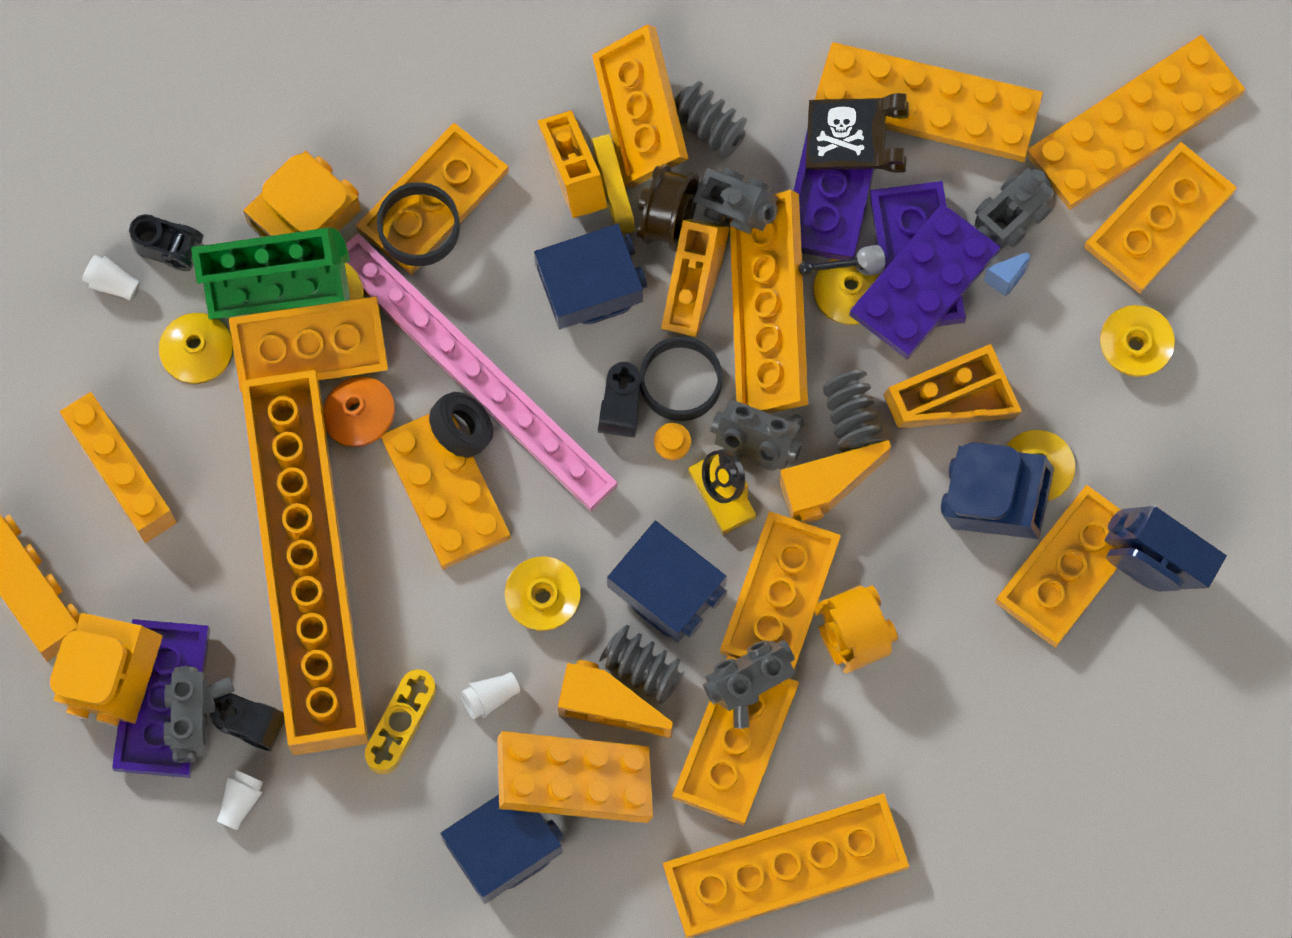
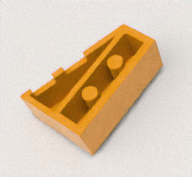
M992 344L890 386L883 394L898 429L1015 419L1022 413Z

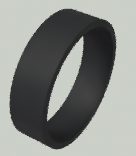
M417 182L400 186L384 199L378 211L377 227L381 243L391 257L403 264L410 266L434 264L445 258L457 243L460 223L456 205L444 190L435 185ZM420 194L429 195L445 203L454 216V227L449 239L440 248L427 254L413 255L396 249L388 242L383 233V223L386 214L396 202L405 197Z
M690 337L665 339L652 347L643 359L640 369L641 393L647 405L663 418L673 421L696 419L706 414L719 398L722 386L720 362L712 349L697 339ZM673 348H688L703 354L712 363L718 381L713 394L706 402L689 410H673L662 406L652 398L645 385V373L652 360L662 352Z

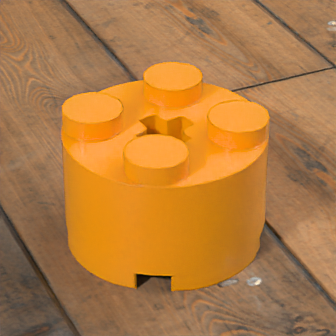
M858 585L818 602L815 606L816 616L823 615L824 625L818 628L824 645L836 665L841 663L846 665L843 669V672L846 674L890 656L892 642L898 640L894 624L890 619L885 620L880 609L881 599L873 585L866 588Z

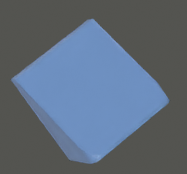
M1025 252L987 268L984 282L1004 296L1009 295L1026 273L1031 259L1030 255Z

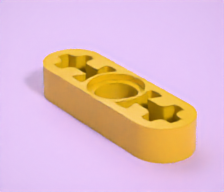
M610 134L591 138L594 157L601 175L613 225L619 224L622 235L636 232L632 210Z
M415 669L405 674L365 748V759L373 772L389 774L400 764L436 695L434 679L427 671ZM420 680H424V685L428 692L426 694L420 692L416 696L414 706L420 707L418 712L408 704L399 703L402 698L407 703L411 699L413 693L409 686L411 683L418 684ZM397 712H405L412 718L410 727L405 731L398 732L390 727V719ZM383 732H386L394 740L402 741L400 745H397L394 741L391 743L388 751L392 757L390 761L383 760L381 764H376L377 759L373 752L375 750L382 751L388 742L386 737L381 736Z

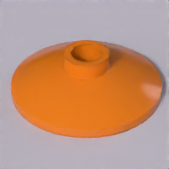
M354 377L340 383L328 395L323 406L326 431L333 440L348 447H362L377 441L387 432L394 419L395 402L391 392L382 382L370 377ZM360 402L356 410L349 411L354 404Z

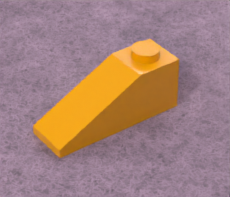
M572 110L537 120L561 192L572 218L589 215L608 208L600 172Z
M698 219L683 220L661 329L698 337L723 263L729 226Z
M889 440L780 470L779 483L790 518L798 521L801 520L804 523H812L822 519L824 513H828L889 458L891 449Z
M578 660L576 664L567 663L558 702L559 716L668 738L672 737L673 722L607 671L599 669L598 664L585 660Z

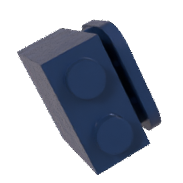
M619 224L534 251L535 266L559 330L578 323L594 324L624 314L633 305L643 302V289L647 288L646 278L641 266L634 267L631 256L635 255L632 240L629 234L622 235Z
M976 442L958 446L956 458H952L949 465L950 485L948 493H945L942 497L941 513L952 529L1039 539L1054 467L1046 455L1020 453L1009 446Z
M1157 506L1126 508L1118 511L1108 524V530L1110 531L1104 540L1115 548L1110 549L1106 555V559L1112 565L1141 585L1158 592L1209 588L1227 557L1222 551Z
M656 520L607 576V587L631 605L632 610L652 627L678 643L685 635L689 638L694 635L703 623V619L700 616L709 606L715 609L728 592L725 589L727 575Z
M499 794L440 832L442 841L484 904L507 889L517 887L547 867L551 860L563 853L560 841L564 839V836L552 819L546 822L542 815L537 812L499 809Z

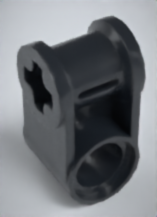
M148 214L137 216L129 227L131 241L137 254L164 263L177 270L191 271L193 266L191 262V247L202 243L204 238L200 231L184 224L173 223ZM153 231L156 233V236L150 241L138 239L143 232Z
M619 362L609 369L604 400L601 403L598 433L635 438L641 379L637 367L631 363ZM621 377L628 378V384L625 389L619 388Z
M233 693L214 699L215 712L209 713L216 729L222 733L239 738L256 748L272 751L285 720L282 711L263 703L253 702ZM229 706H232L236 715H228L226 720H223L219 711H227Z

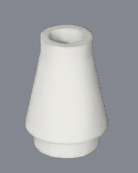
M94 255L82 277V281L89 284V289L123 297L129 301L132 300L140 285L139 280L130 276L107 256L101 258Z
M509 672L502 676L467 684V689L461 691L460 694L467 712L473 719L480 716L486 718L511 697L520 693V686L513 673Z
M235 770L232 778H227L217 822L238 830L241 822L263 792L260 789L263 781Z

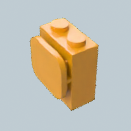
M305 150L302 154L289 158L268 178L262 187V192L243 212L247 224L261 237L329 227L340 231L361 211L358 200L359 192L348 180H338L332 174V167L322 157L317 156L314 158Z
M81 613L76 630L68 633L62 640L51 673L50 687L55 693L53 701L67 706L65 713L78 718L88 719L91 713L97 715V721L118 727L120 720L135 724L163 635L141 625Z

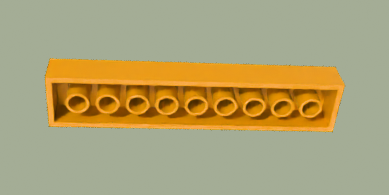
M316 370L241 381L288 747L294 756L368 744L369 739L321 390Z

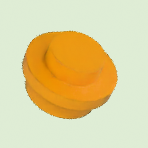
M668 423L656 431L654 448L662 458L678 460L689 452L691 436L684 426L677 423Z

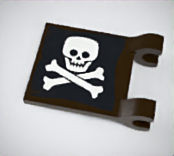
M895 93L883 98L809 100L806 170L882 169L894 173L906 172L907 157L904 156V148H889L885 150L886 116L897 119L909 118V102H906V94Z

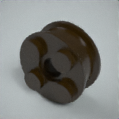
M667 164L655 167L650 188L643 189L638 203V209L643 211L638 225L637 237L641 238L642 242L649 244L654 239L668 243L671 250L677 251L683 220L693 219L697 204L693 200L700 183L697 172L692 171L688 175L672 172L670 165Z

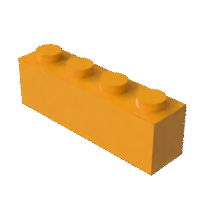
M92 392L87 393L59 411L67 427L144 543L177 524L171 510Z
M10 514L4 518L0 515V596L43 658L48 662L58 655L64 637L76 630L80 614L72 603L65 607L58 598V595L63 590L51 573L45 577L42 575L37 567L42 563V560L31 544L25 547L21 545L17 536L22 531Z

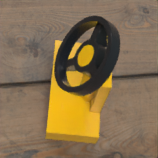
M725 449L716 450L709 453L704 460L688 467V473L722 535L756 519V513L748 500L749 485L745 480L744 469L735 454Z

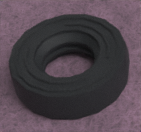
M451 392L445 394L437 400L430 410L429 422L433 434L443 447L457 456L469 458L477 455L492 440L493 426L489 415L479 402L465 393ZM452 414L461 417L466 422L471 435H467L457 428L452 419Z

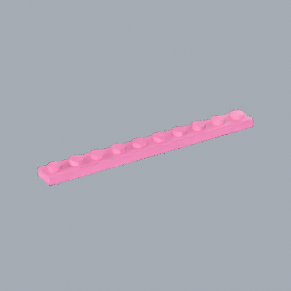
M359 233L346 243L350 262L347 263L360 276L364 294L368 297L377 296L379 308L472 398L479 402L511 436L590 512L618 487L616 480Z

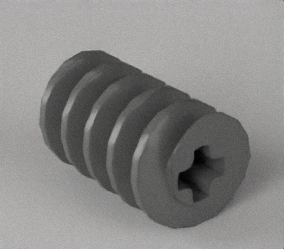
M698 81L693 86L686 87L674 99L680 124L687 123L686 126L689 132H698V139L702 142L709 141V148L713 151L720 150V157L725 159L733 154L745 137V130L743 129L747 119L742 117L736 122L732 121L736 110L731 108L723 113L722 109L725 101L720 99L712 104L711 100L715 92L709 90L704 95H701L700 92L704 83Z
M855 370L842 373L830 379L823 386V394L829 397L826 402L827 408L833 411L830 414V420L836 425L834 435L840 439L838 441V449L841 452L886 441L885 439H874L873 437L882 431V426L870 425V422L879 415L877 411H866V408L874 404L875 400L873 397H862V394L871 389L869 383L858 382V380L867 376L865 371Z
M626 624L611 638L600 656L599 662L607 658L605 668L608 671H613L620 666L618 677L622 680L632 674L631 686L634 688H638L645 683L643 693L646 696H651L658 691L656 702L659 705H663L684 675V671L682 673L678 672L680 659L676 658L669 665L666 664L665 660L668 651L665 649L657 656L652 655L655 643L651 641L645 647H640L642 634L638 633L632 639H628L627 635L630 626Z

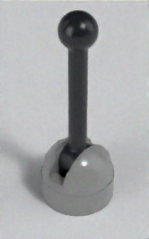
M879 245L865 246L857 252L854 259L816 264L803 261L799 265V272L804 276H809L813 271L855 266L863 275L882 274L885 269V255Z

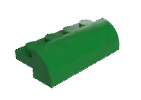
M333 227L191 247L197 284L203 283L209 320L350 300L345 263L350 262V257L342 235Z

